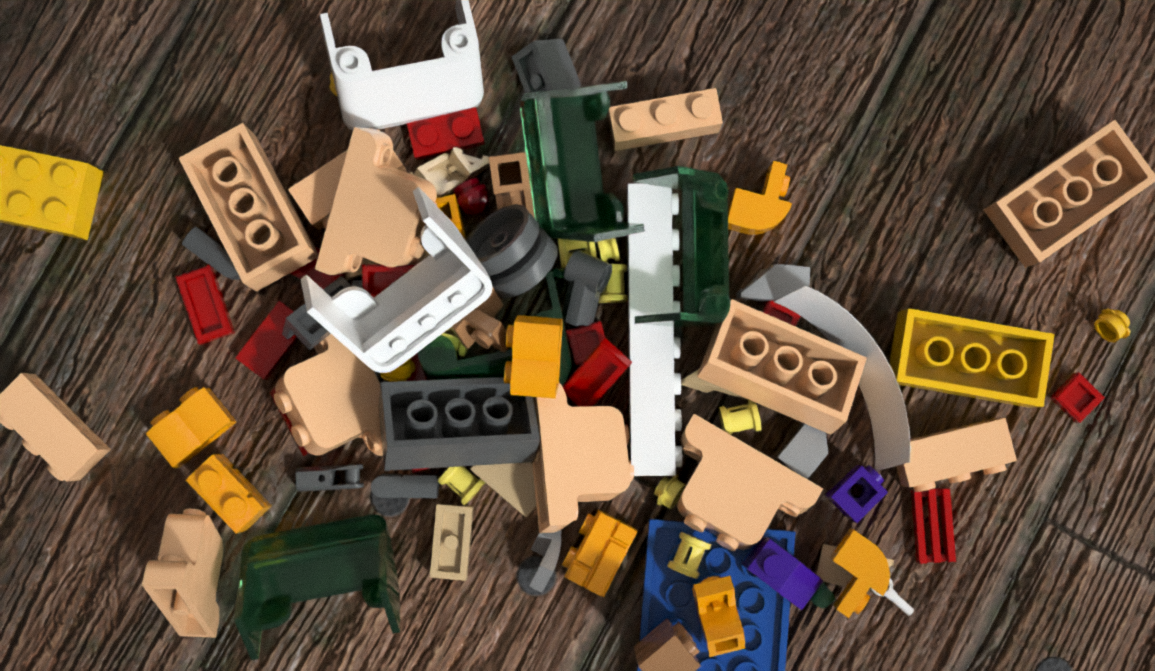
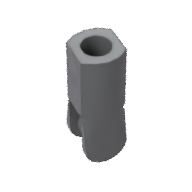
M196 226L186 235L182 242L183 246L211 265L223 276L232 280L241 279L224 246Z
M363 464L297 467V491L363 488L364 483H360V469H363ZM336 470H345L346 484H337Z
M384 473L373 480L371 491L379 498H438L439 474L405 473L403 475Z

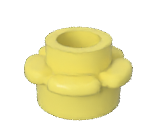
M678 475L672 476L671 479L665 476L659 482L654 492V495L658 497L657 505H665L672 509L677 504L686 484L678 480Z

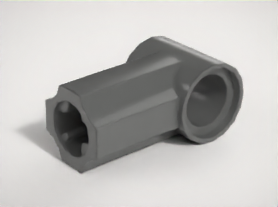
M580 250L572 254L564 273L565 280L569 281L562 310L565 322L574 326H589L594 322L600 294L607 286L612 274L611 264Z

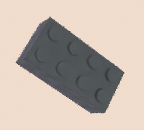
M504 377L381 382L378 407L384 471L534 462L540 437L533 397L510 395V384L504 383Z

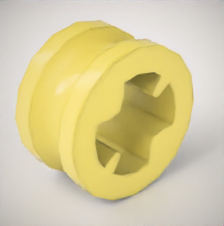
M608 230L605 236L599 233L595 234L600 259L605 262L610 259L615 260V262L620 261L613 230Z

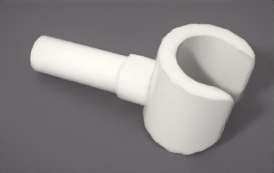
M890 579L884 596L897 605L907 616H910L914 609L893 589V582ZM870 587V590L873 594L877 596H882Z

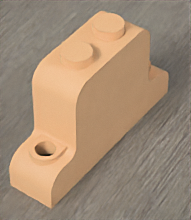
M353 128L315 267L320 272L328 275L356 272L363 258L386 267L410 265L415 263L425 252L420 234L426 224L422 220L413 190L419 187L437 205L435 202L437 197L436 188L430 181L396 169L391 165L393 143L386 133L372 128Z
M330 334L314 347L318 353L317 356L290 367L277 381L275 386L276 393L274 394L275 403L283 414L287 413L293 425L291 431L296 443L300 447L304 446L312 455H323L355 438H362L371 452L383 456L378 407L381 384L372 369Z
M560 383L556 399L533 397L540 437L534 462H532L539 533L560 531L572 521L577 520L578 502L612 500L629 487L634 477V466L631 465V460L628 459L627 451L630 432L628 426L624 424L621 412L612 406H569L566 393Z
M693 414L681 435L682 451L696 460L698 465L678 499V511L685 517L684 523L698 532H703L704 529L717 536L716 542L730 551L735 552L736 549L747 550L760 541L777 509L797 517L816 503L823 488L696 414Z
M185 509L183 514H169L167 516L158 560L148 561L142 586L179 636L216 638L219 624V606L216 602V591L223 558V541L209 515L198 509Z

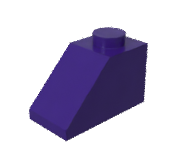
M763 535L742 563L750 572L801 610L824 581L765 535Z

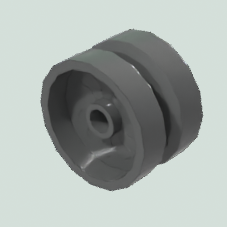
M514 204L506 206L490 214L477 225L466 240L487 271L492 287L498 297L504 299L516 297L534 287L551 270L557 258L556 244L543 228H539V223L524 205Z

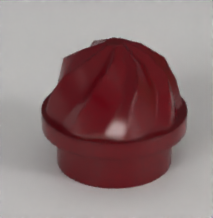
M478 178L470 179L453 190L459 208L467 214H481L489 203L487 196L488 188L485 184L481 185Z

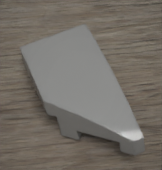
M774 264L769 268L761 269L755 275V279L736 293V299L761 302L776 301L803 286L809 287L810 267Z
M802 423L797 428L798 431L778 453L776 458L790 470L808 479L827 456L828 446L825 432Z
M561 530L554 533H539L531 548L532 551L542 555L543 558L529 587L541 593L552 576L558 561L561 547Z

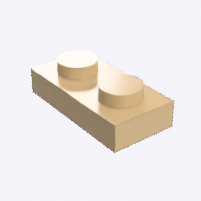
M436 504L430 578L467 580L474 506Z

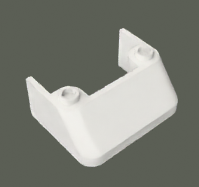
M456 0L455 10L459 25L450 27L443 34L441 47L444 57L375 71L371 70L369 58L362 49L356 46L335 47L328 13L320 14L323 37L342 118L350 130L353 131L354 127L372 128L375 130L470 108H477L480 105L484 88L479 43L469 0Z
M419 187L413 190V194L422 220L426 224L421 231L420 238L424 249L430 255L373 298L365 289L351 286L342 289L331 298L309 276L305 275L301 278L307 313L370 369L379 373L391 372L486 301L492 292V283L487 271L457 227Z

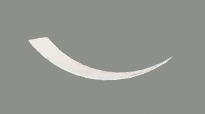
M803 286L774 301L802 316L814 325L830 342L867 357L859 381V387L865 399L872 424L875 447L874 470L878 471L909 463L911 452L910 430L902 393L885 355L871 335L842 306L808 286Z

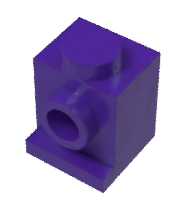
M855 465L825 496L849 521L858 523L888 491L881 485L884 482L882 476L871 466L868 465L864 468L863 466ZM854 484H859L862 488V492L858 497H853L850 492Z

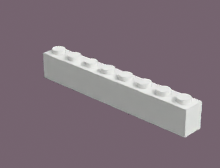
M634 183L627 186L629 360L632 361V364L629 366L630 460L631 465L634 466V476H676V468H682V446H675V431H681L682 428L681 409H675V395H681V374L674 373V358H680L681 355L680 337H674V322H680V301H673V286H679L680 283L679 265H673V251L679 250V229H672V215H678L679 198L678 193H672V183Z

